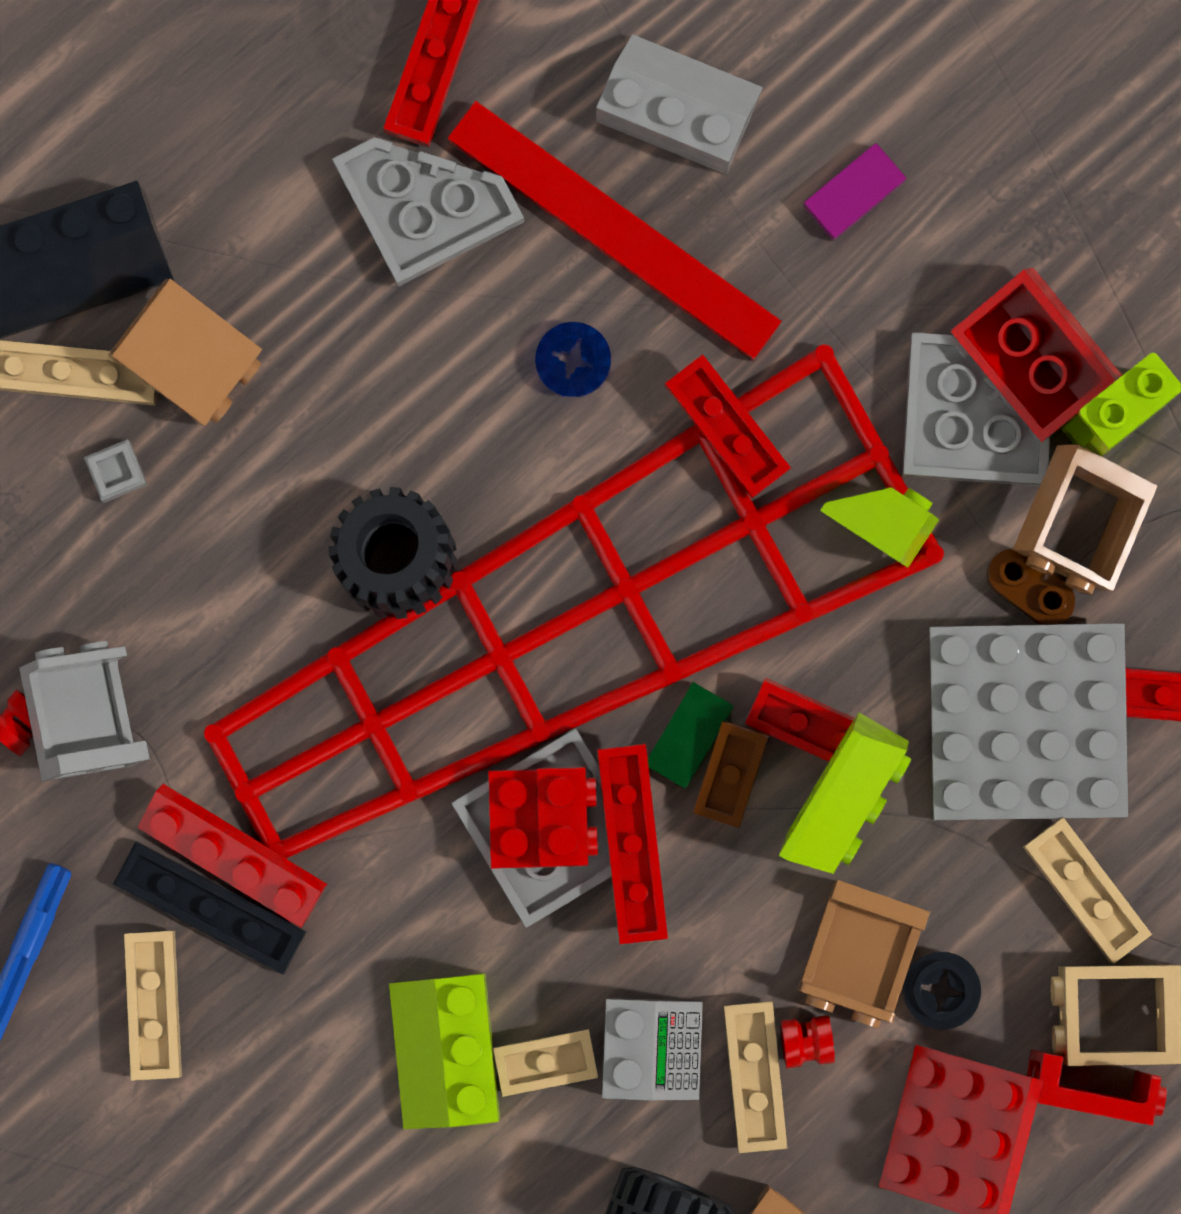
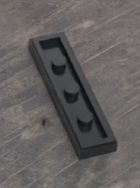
M138 841L133 845L113 882L117 887L282 975L286 973L307 931Z

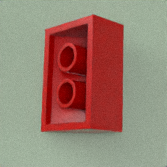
M1034 267L1023 269L950 331L1041 442L1045 441L1076 417L1081 408L1123 376Z

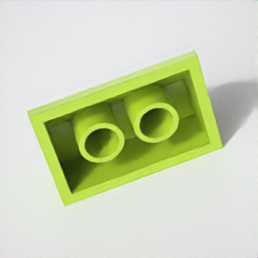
M858 712L786 833L779 856L787 861L834 874L840 862L849 865L862 844L863 840L856 837L863 823L867 821L873 825L886 804L887 799L880 795L887 783L891 780L897 784L911 762V758L905 755L909 741Z
M486 973L389 983L403 1129L446 1128L499 1122L500 1109Z

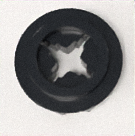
M933 952L917 960L911 965L903 984L905 1004L910 1013L917 1021L933 1029L947 1030L961 1026L976 1012L981 999V983L976 970L966 959L950 952ZM944 969H947L948 986L955 988V991L962 992V997L956 995L954 997H946L943 1005L940 1006V1011L936 1012L938 1005L935 1003L936 996L928 993V990L922 989V984L928 986L930 983L938 984L940 976H943Z

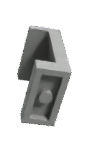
M100 641L79 646L80 653L65 655L63 647L46 649L35 653V661L19 668L42 782L127 768L150 760L146 741L133 743L118 669V660L127 656L125 646L109 649L108 641Z

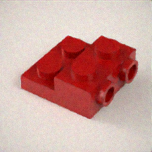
M586 767L488 771L491 869L588 866V856H598L597 826L587 827V807H596V778H586Z

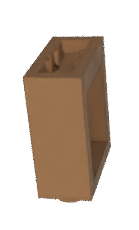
M1057 445L1013 550L1028 558L1025 563L1028 567L1047 575H1053L1055 571L1067 577L1065 585L1075 591L1086 595H1092L1094 590L1113 591L1158 486L1081 445ZM1073 475L1118 498L1088 569L1043 546Z

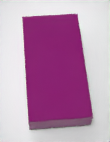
M875 143L804 202L803 207L832 241H835L905 183L907 178L880 146Z

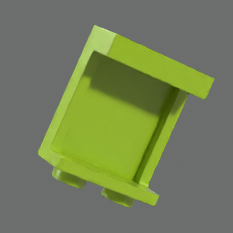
M1152 352L1081 408L1079 414L1063 426L1061 430L1074 445H1081L1103 457L1181 393V383L1160 357Z

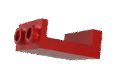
M1036 1050L1030 1051L1026 1076L1043 1080L1038 1099L1040 1104L1151 1126L1154 1124L1155 1116L1161 1117L1164 1112L1167 1089L1160 1086L1161 1076L1136 1070L1131 1096L1123 1098L1059 1085L1064 1057Z

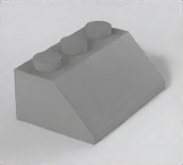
M632 34L616 61L598 102L596 122L727 175L763 87Z

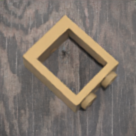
M1181 965L1058 966V976L1051 977L1050 985L1052 1006H1059L1060 1025L1052 1027V1049L1054 1055L1064 1057V1065L1181 1064ZM1155 978L1157 1051L1080 1052L1078 979Z

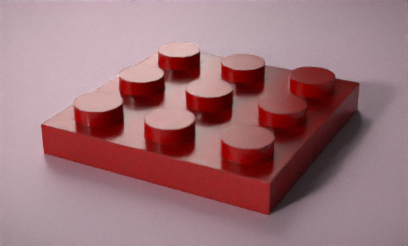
M915 1045L879 1187L960 1214H1009L1043 1080Z

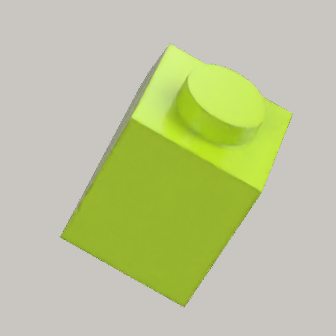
M887 488L826 502L820 510L907 568L939 522V519L929 512L933 503L908 488L904 495L893 488Z

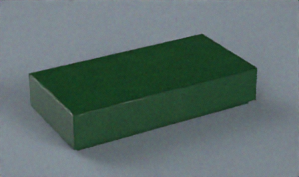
M692 682L649 755L648 767L683 789H686L717 737L722 721L727 720L734 705Z

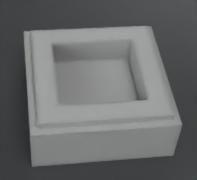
M128 439L84 457L103 503L148 485L132 444Z

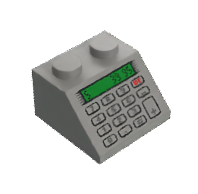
M606 998L602 1098L699 1100L703 1002Z

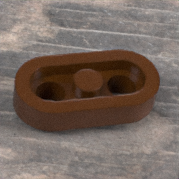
M1013 549L1003 550L993 557L987 568L989 586L996 594L1038 625H1059L1072 615L1075 608L1074 592L1054 573L1053 575H1047L1028 567L1025 564L1028 558ZM1015 564L1020 568L1021 577L1019 580L1011 581L1005 576L1004 570L1006 565ZM1046 593H1054L1058 596L1060 604L1056 610H1050L1045 607L1043 597Z

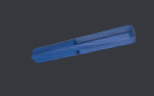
M55 863L48 864L0 974V1041L35 960L38 959L55 919L56 910L71 878V871Z

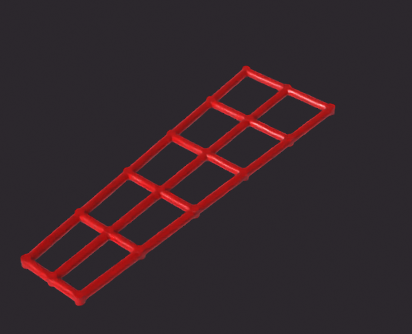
M827 344L819 345L809 354L737 399L749 413L821 369L865 449L863 453L756 509L749 494L697 427L693 425L582 495L576 496L566 505L463 569L454 572L451 575L453 582L450 588L441 586L439 589L443 598L436 605L431 599L423 604L427 611L417 615L414 609L407 610V618L396 619L393 613L388 614L387 618L380 619L228 715L208 725L204 730V737L211 747L260 843L284 858H290L940 563L944 557V550L939 546L931 532L908 568L896 561L807 602L766 525L873 468L878 472L886 489L893 488L902 495L908 490L889 455L887 447L884 446L837 361L833 349ZM700 444L740 518L630 576L594 509ZM578 519L614 586L504 644L473 584ZM749 535L790 610L676 661L640 593ZM456 595L487 654L377 712L350 661ZM623 602L659 669L545 720L513 661ZM496 670L528 729L413 780L386 729ZM334 671L360 721L249 780L227 737ZM369 738L395 789L281 840L259 797Z

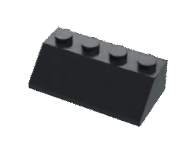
M138 180L0 226V339L158 287L165 279L175 281L146 193Z

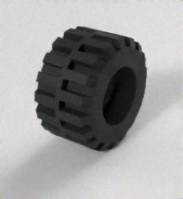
M390 487L389 495H383L380 488L370 491L371 499L364 502L359 496L351 501L355 507L351 513L344 509L338 516L342 523L341 528L332 527L330 538L335 545L328 547L329 557L334 563L331 567L349 596L365 611L368 612L371 608L376 616L387 618L388 613L392 612L396 619L407 618V610L414 609L415 613L419 615L427 611L423 605L425 602L431 599L436 605L443 598L439 592L441 586L449 589L453 582L449 572L450 570H457L458 560L453 551L457 550L455 540L436 507L429 500L424 502L420 494L410 490L408 495L405 496L401 488ZM395 533H407L418 538L419 545L416 556L403 570L393 574H379L369 569L370 554L375 545L384 537Z
M638 1167L622 1168L605 1214H737L728 1203L674 1179Z

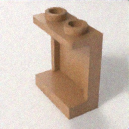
M165 279L109 352L108 356L122 367L129 369L178 406L199 425L205 426L209 420L217 423L227 412L233 402L227 396L238 381L246 385L261 365V362L256 358L263 349L172 279Z
M834 880L797 989L808 994L805 1004L833 1013L835 1004L854 1010L851 1020L879 1029L881 1020L893 1023L896 1015L894 1011L921 930H925L930 912L843 881Z

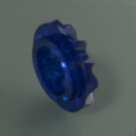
M581 322L562 323L550 329L540 340L535 355L536 370L545 387L559 396L582 398L598 390L606 380L611 368V351L606 339L594 327ZM577 342H581V359L587 361V364L593 367H577L574 373H571L570 378L567 379L566 363L561 361L559 357L554 356V354L560 356L562 354L570 355L573 348H576Z

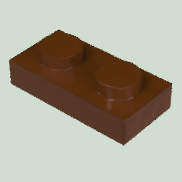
M725 720L722 721L693 811L694 814L736 828L741 827L770 735Z

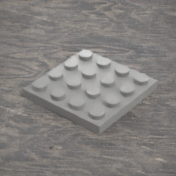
M1125 623L929 627L933 820L1128 817Z

